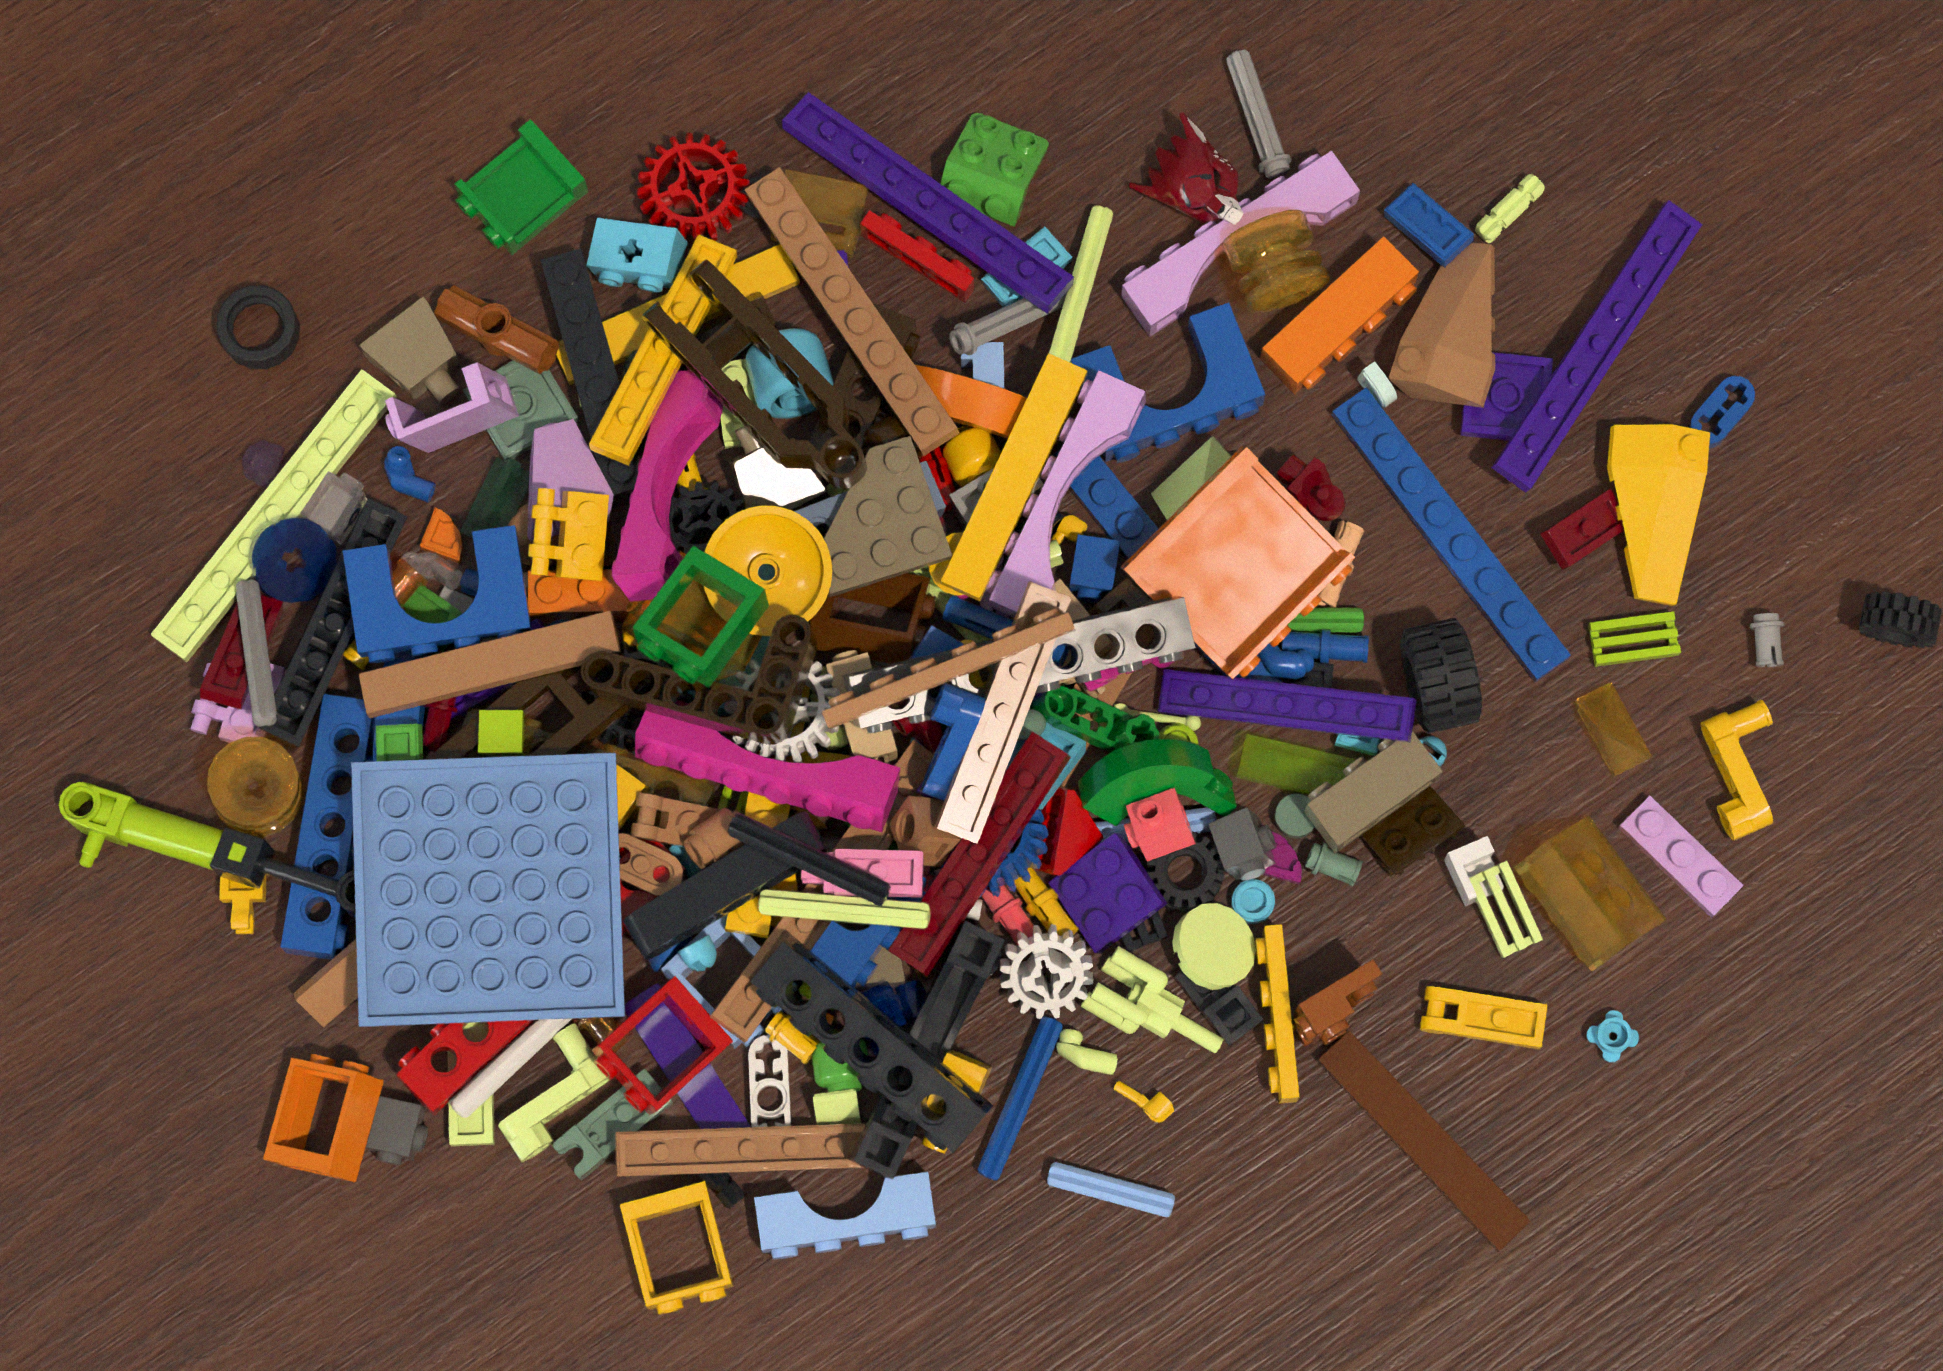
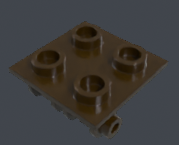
M1429 786L1361 836L1382 859L1381 865L1390 877L1397 874L1401 876L1404 874L1405 868L1418 859L1420 861L1424 860L1425 854L1428 852L1434 853L1436 851L1435 847L1448 838L1454 839L1457 836L1456 833L1464 828L1465 824L1437 792Z

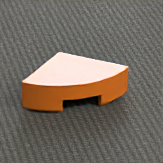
M435 508L420 543V548L426 552L461 564L463 540L460 531L449 515Z

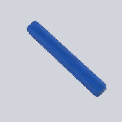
M1043 1016L1033 1036L978 1166V1173L988 1179L997 1181L1001 1176L1062 1031L1063 1025L1056 1019Z

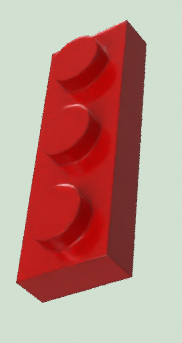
M868 211L860 223L862 237L966 303L974 291V277L970 276L972 271L965 264L954 258L947 261L936 254L937 248L931 242L921 236H916L913 239L901 231V224L891 216L882 213L879 217L872 211Z

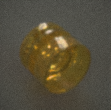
M1286 210L1259 218L1237 229L1223 241L1222 247L1231 270L1236 273H1247L1239 280L1238 287L1240 292L1247 294L1244 298V303L1249 312L1261 313L1290 306L1314 294L1329 282L1330 275L1327 268L1320 265L1322 262L1321 253L1317 250H1305L1314 240V235L1305 212L1301 210Z
M244 737L228 743L215 755L208 770L207 789L218 817L228 828L265 838L281 832L295 819L302 804V784L292 756L280 744L267 738ZM253 783H256L258 787L265 786L263 788L264 797L258 800L254 795L249 796V786Z

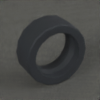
M249 285L234 291L223 302L217 314L216 331L226 353L237 364L250 369H269L282 364L294 352L299 341L300 323L290 301L280 291L265 285ZM255 304H265L273 307L280 314L283 321V332L279 340L273 346L261 351H252L244 348L234 335V322L237 316L245 308Z

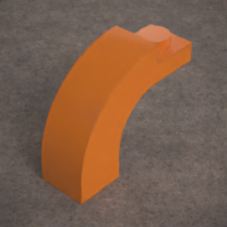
M915 365L953 422L974 427L1008 440L1027 397L969 377Z

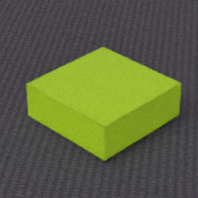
M479 710L478 754L480 756H523L524 711Z

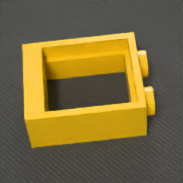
M705 1181L620 1204L645 1305L649 1310L657 1308L658 1315L683 1309L682 1301L699 1296L700 1302L706 1303L726 1297L725 1289L734 1286L708 1186ZM701 1206L719 1277L656 1294L638 1222Z

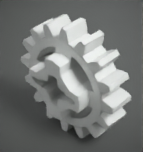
M1051 924L1048 933L1042 934L1038 925H1034L1033 936L1029 938L1021 931L1017 933L1019 945L1007 944L1005 946V953L1008 958L1000 959L999 962L1000 971L1005 973L1000 976L1001 988H1009L1006 992L1009 1003L1020 999V1012L1024 1014L1030 1007H1033L1036 1010L1037 1019L1042 1018L1045 1010H1051L1054 1018H1059V1008L1064 1005L1072 1012L1076 1010L1074 998L1086 1000L1088 995L1084 985L1093 984V973L1088 971L1093 967L1091 955H1084L1086 952L1085 942L1082 940L1072 944L1074 939L1073 931L1067 930L1062 936H1059L1054 924ZM1054 949H1058V950L1062 951L1063 953H1059V952H1057V951L1054 950ZM1033 951L1027 961L1021 962L1026 955ZM1041 960H1045L1046 967L1052 973L1050 975L1051 983L1047 982V977L1044 976L1041 970ZM1071 982L1064 990L1060 991L1065 983Z

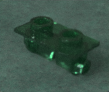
M496 457L460 533L473 538L472 531L508 526L512 517L516 515L529 488V471L520 468L521 464L514 459L506 457L504 461Z

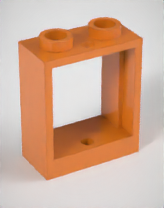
M311 1054L309 1061L291 1058L263 1160L292 1169L356 1183L384 1080L367 1075L369 1067L350 1061H343L342 1068L335 1067L336 1060L316 1054ZM324 1079L348 1084L328 1156L304 1150Z

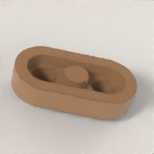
M619 833V849L626 848L631 854L630 860L626 864H620L621 880L655 896H660L682 883L684 876L683 868L675 856L629 834ZM662 866L668 868L670 871L669 879L664 883L655 881L654 871Z

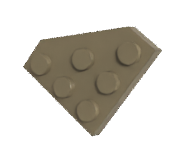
M911 436L869 449L865 457L867 465L865 476L849 488L824 538L832 561V580L828 597L951 559L952 553Z

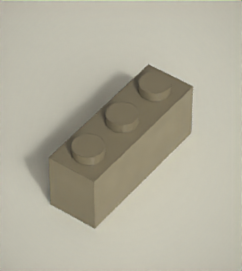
M1413 731L1411 743L1384 740L1377 746L1380 751L1379 754L1369 761H1366L1364 757H1360L1342 771L1346 777L1333 786L1327 781L1307 796L1311 802L1307 804L1304 813L1334 853H1337L1439 780L1443 771Z

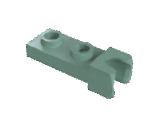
M645 1068L636 1075L653 1096L662 1090ZM623 1086L579 1122L577 1126L574 1125L557 1139L552 1147L559 1154H565L572 1148H581L583 1150V1159L574 1168L576 1176L583 1180L615 1152V1132L641 1131L673 1104L671 1099L651 1115L645 1110L640 1113L624 1097L623 1093L626 1089Z

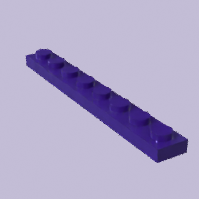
M808 92L782 120V129L1047 314L1073 286L1074 276Z
M1669 200L1662 205L1491 467L1493 470L1525 493L1533 487L1702 226L1700 222Z

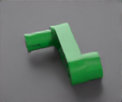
M1060 686V688L1052 691L1037 693L1036 697H1033L1029 708L1043 714L1046 722L1052 724L1054 728L1066 731L1109 753L1132 743L1159 739L1160 736L1154 719L1149 715H1130L1076 689H1069L1064 686ZM1075 712L1080 715L1094 713L1093 720L1098 723V727L1089 729V720L1081 716L1072 717Z

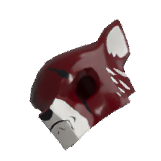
M1181 112L1179 116L1187 139L1184 140L1174 135L1171 137V141L1175 149L1157 148L1155 154L1161 170L1149 167L1148 171L1153 186L1130 182L1129 187L1163 202L1199 222L1207 223L1222 219L1236 225L1244 214L1236 197L1238 186L1237 170L1214 149L1202 130L1184 112ZM1215 171H1218L1221 177L1220 184L1215 187L1214 182Z

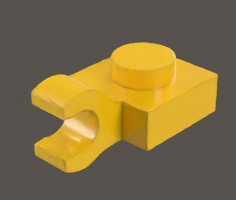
M266 874L259 889L220 877L219 899L222 903H232L231 929L236 930V934H254L253 902H266Z

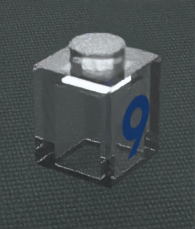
M328 471L301 511V515L307 524L342 545L352 530L362 507L368 500L362 491L364 485L346 473H342L339 478Z

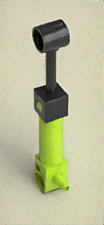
M77 782L71 784L60 796L59 808L63 817L78 831L88 835L79 860L80 865L83 867L91 868L104 840L125 847L129 843L214 870L222 878L257 889L261 887L266 874L335 896L342 908L352 918L356 919L355 904H353L355 896L354 870L347 872L338 880L272 859L274 849L263 838L228 827L220 830L138 804L130 796L90 783ZM87 801H93L94 804L91 811L86 815L79 816L78 813L82 804Z

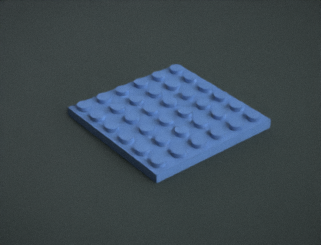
M616 753L351 762L359 1027L625 1017Z

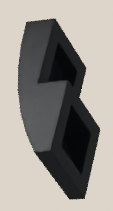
M1182 970L1173 976L1193 1004L1228 1046L1264 1020L1238 985L1234 984L1230 987L1210 990L1196 985Z

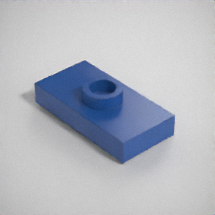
M1414 183L1384 209V217L1444 268L1474 241V234Z

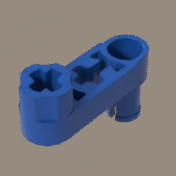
M947 683L942 685L931 713V719L947 725V728L926 771L920 789L921 793L945 801L955 772L980 721L986 698Z

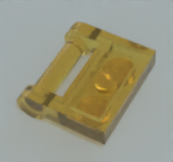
M786 169V177L816 221L846 227L844 235L826 231L824 233L837 251L844 250L845 253L847 252V257L853 258L867 200L868 188L858 183ZM771 232V242L779 243Z

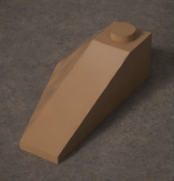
M1472 242L1445 268L1442 265L1440 266L1404 332L1388 379L1409 398L1484 407L1495 372V355L1492 353V333L1495 332V319L1492 317L1491 297L1495 293L1494 247L1491 244Z

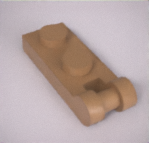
M637 793L635 806L639 807L637 823H632L630 836L684 847L683 842L690 837L689 832L721 809L663 798L652 794ZM657 811L661 812L659 828L654 826Z

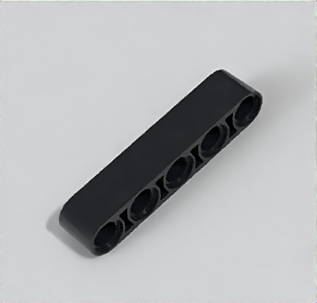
M805 811L773 827V829L824 853L829 850L810 816ZM745 844L635 910L623 920V924L643 958L649 960L666 952L759 896L762 890L774 887L801 869Z

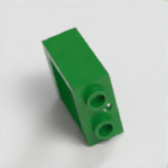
M692 546L632 627L638 643L637 648L642 654L655 662L663 659L674 666V672L683 680L694 684L697 680L709 688L767 610L769 603L763 587L697 547ZM693 580L738 606L702 657L656 630Z

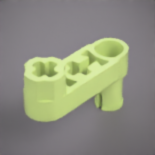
M576 1023L562 1029L553 1037V1040L558 1044L573 1068L571 1075L507 1116L498 1124L499 1129L521 1162H525L540 1154L554 1142L544 1124L610 1081L595 1065L594 1060L597 1056L591 1051V1047L578 1030Z

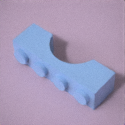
M928 1172L896 1176L894 1179L885 1178L881 1193L876 1202L863 1214L846 1220H833L818 1215L805 1204L798 1191L754 1198L761 1250L763 1254L771 1253L772 1259L798 1256V1248L815 1246L816 1253L837 1251L842 1249L841 1242L858 1240L860 1247L885 1243V1235L902 1233V1240L928 1237V1229L936 1228Z

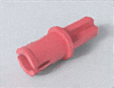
M1005 885L1000 886L1001 892L998 897L993 896L990 887H987L981 897L993 912V921L995 923L1000 922L1017 946L1019 945L1017 933L1020 931L1028 938L1033 936L1034 925L1020 907L1022 905L1021 899H1015Z

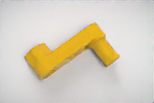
M1762 699L1729 715L1727 712H1722L1702 721L1700 724L1709 750L1733 798L1717 806L1720 822L1732 841L1773 824L1770 807L1739 744L1740 737L1773 724L1769 709Z

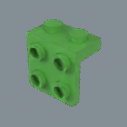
M974 113L971 115L947 158L940 184L984 215L1015 227L1021 214L1028 186L1047 152L1049 143L1046 139L1032 132L1016 128L991 116Z

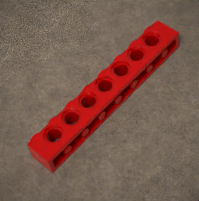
M642 839V841L671 854L661 843ZM622 848L619 851V854L622 856L620 864H626L630 860L631 854L628 849ZM682 865L683 873L685 876L686 868ZM663 866L658 867L653 874L655 881L659 883L666 882L670 877L669 869ZM620 879L623 936L627 932L623 920L632 912L659 896H655L642 889L636 891L628 890L622 885ZM534 1020L484 1022L488 1026L489 1032L486 1038L480 1042L469 1041L464 1036L463 1031L468 1023L437 1024L429 1033L434 1038L422 1050L415 1046L398 1062L402 1069L396 1074L397 1078L435 1116L450 1102V1099ZM440 1051L452 1052L457 1058L456 1066L449 1072L441 1073L432 1067V1059Z

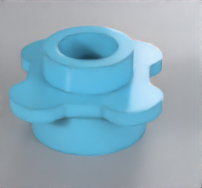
M1612 1010L1606 1014L1605 1020L1598 1026H1591L1587 1030V1039L1590 1043L1596 1044L1603 1052L1602 1057L1605 1061L1612 1063L1620 1059V1053L1627 1047H1635L1638 1044L1639 1034L1636 1030L1631 1029L1629 1024L1623 1020L1622 1013ZM1611 1032L1617 1035L1616 1040L1609 1039Z

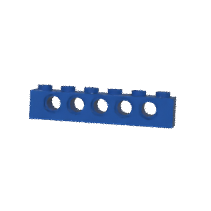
M323 695L294 866L317 873L318 867L322 862L326 860L337 861L338 871L333 878L338 880L347 872L353 871L352 787L344 795L333 794L331 787L333 782L341 776L352 778L351 762H373L372 752L376 717H368L364 699ZM346 735H356L360 739L357 749L351 753H342L338 750L340 740ZM334 818L345 820V829L341 835L333 838L325 836L324 828L328 821ZM291 883L281 941V948L287 954L332 960L339 954V950H344L347 947L350 927L348 924H344L346 911L337 902L336 897ZM320 902L329 903L331 905L329 917L322 922L311 921L310 911L312 907Z

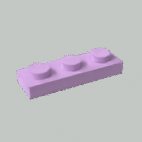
M1651 796L1618 827L1711 918L1744 886Z

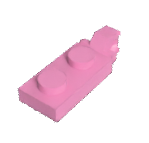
M835 849V852H826V854L888 882L891 887L888 897L922 898L923 851ZM801 870L802 883L824 884V893H834V895L856 896Z

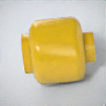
M970 426L958 428L959 434L946 443L942 454L954 481L960 487L967 485L992 470L1001 455V451L991 433Z

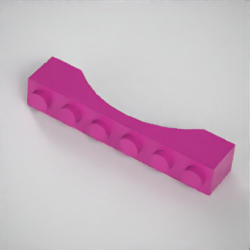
M690 370L677 372L647 430L646 445L643 456L638 463V476L634 491L629 498L630 507L626 523L621 529V542L617 558L612 564L613 580L619 585L630 602L654 599L683 560L675 547L670 533L669 512L671 498L678 478L690 457L702 442L719 427L724 405Z
M677 700L676 702L678 706H687L690 704L680 700ZM648 711L644 712L635 733V757L643 759L650 765L666 766L682 771L695 779L705 778L725 784L734 791H748L764 796L777 804L787 803L807 809L816 816H829L843 820L859 829H872L882 832L898 793L900 767L861 755L824 763H789L766 758L745 750L723 737L716 730Z

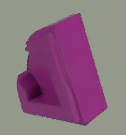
M1272 832L1277 847L1271 851L1276 864L1265 868L1263 876L1300 885L1302 869L1295 850L1284 837Z

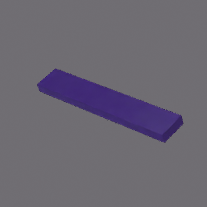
M1164 669L1158 712L1411 743L1417 700L1410 697L1236 677L1232 679L1227 676Z

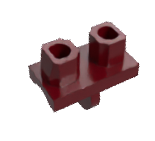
M1292 455L1278 470V478L1287 485L1286 490L1314 518L1320 521H1331L1339 517L1344 511L1346 501L1343 492L1338 487L1332 485L1325 464L1316 457L1307 465L1295 455Z

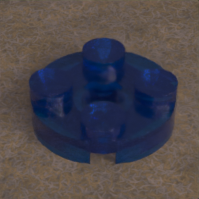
M285 518L265 526L258 532L250 547L249 565L252 568L254 578L259 583L260 590L269 597L289 603L310 601L323 592L336 564V546L326 532L314 522L303 518ZM296 548L300 551L299 558L303 560L301 568L295 567L292 572H288L286 570L287 562L282 560L284 552L292 553Z

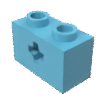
M597 218L586 266L598 278V281L604 285L622 287L623 282L638 284L639 288L646 291L662 292L663 288H671L683 265L687 240L677 228Z

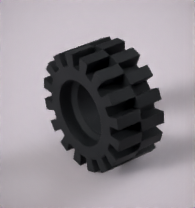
M1871 592V594H1866L1859 632L1869 638H1876V641H1888L1891 645L1903 644L1904 647L1912 648V645L1918 648L1932 647L1936 644L1942 608H1939L1937 604H1931V601L1926 599L1918 600V597L1912 595L1906 597L1902 593L1893 595L1889 592H1882V594Z
M1192 832L1196 844L1147 862L1146 872L1168 903L1165 907L1168 910L1173 911V909L1180 910V913H1187L1188 910H1193L1201 904H1210L1221 888L1224 867L1217 847H1213L1210 844L1211 840L1207 837H1198L1196 832ZM1188 856L1199 863L1202 876L1196 885L1190 888H1181L1170 880L1168 867L1178 857Z

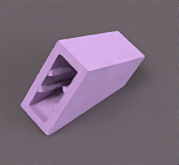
M574 419L559 423H548L534 429L530 453L527 537L530 542L534 541L535 519L531 518L532 505L537 504L538 488L555 489L554 507H561L563 491L609 495L608 522L614 494ZM552 521L551 536L559 535L560 521Z

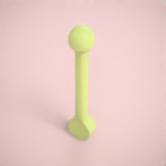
M1118 703L1114 706L1133 716L1145 714L1153 718L1155 722L1183 724L1193 731L1198 730L1201 726V720L1198 717H1179L1130 710L1123 703Z

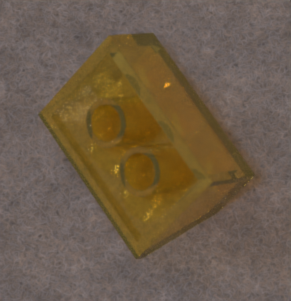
M1590 816L1547 840L1514 867L1521 876L1525 887L1536 896L1547 911L1551 922L1562 931L1573 946L1577 957L1588 966L1591 972L1619 955L1667 920Z

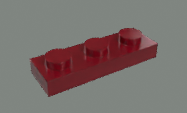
M261 595L268 647L283 613V601ZM236 604L200 687V698L242 709L249 693L238 604Z

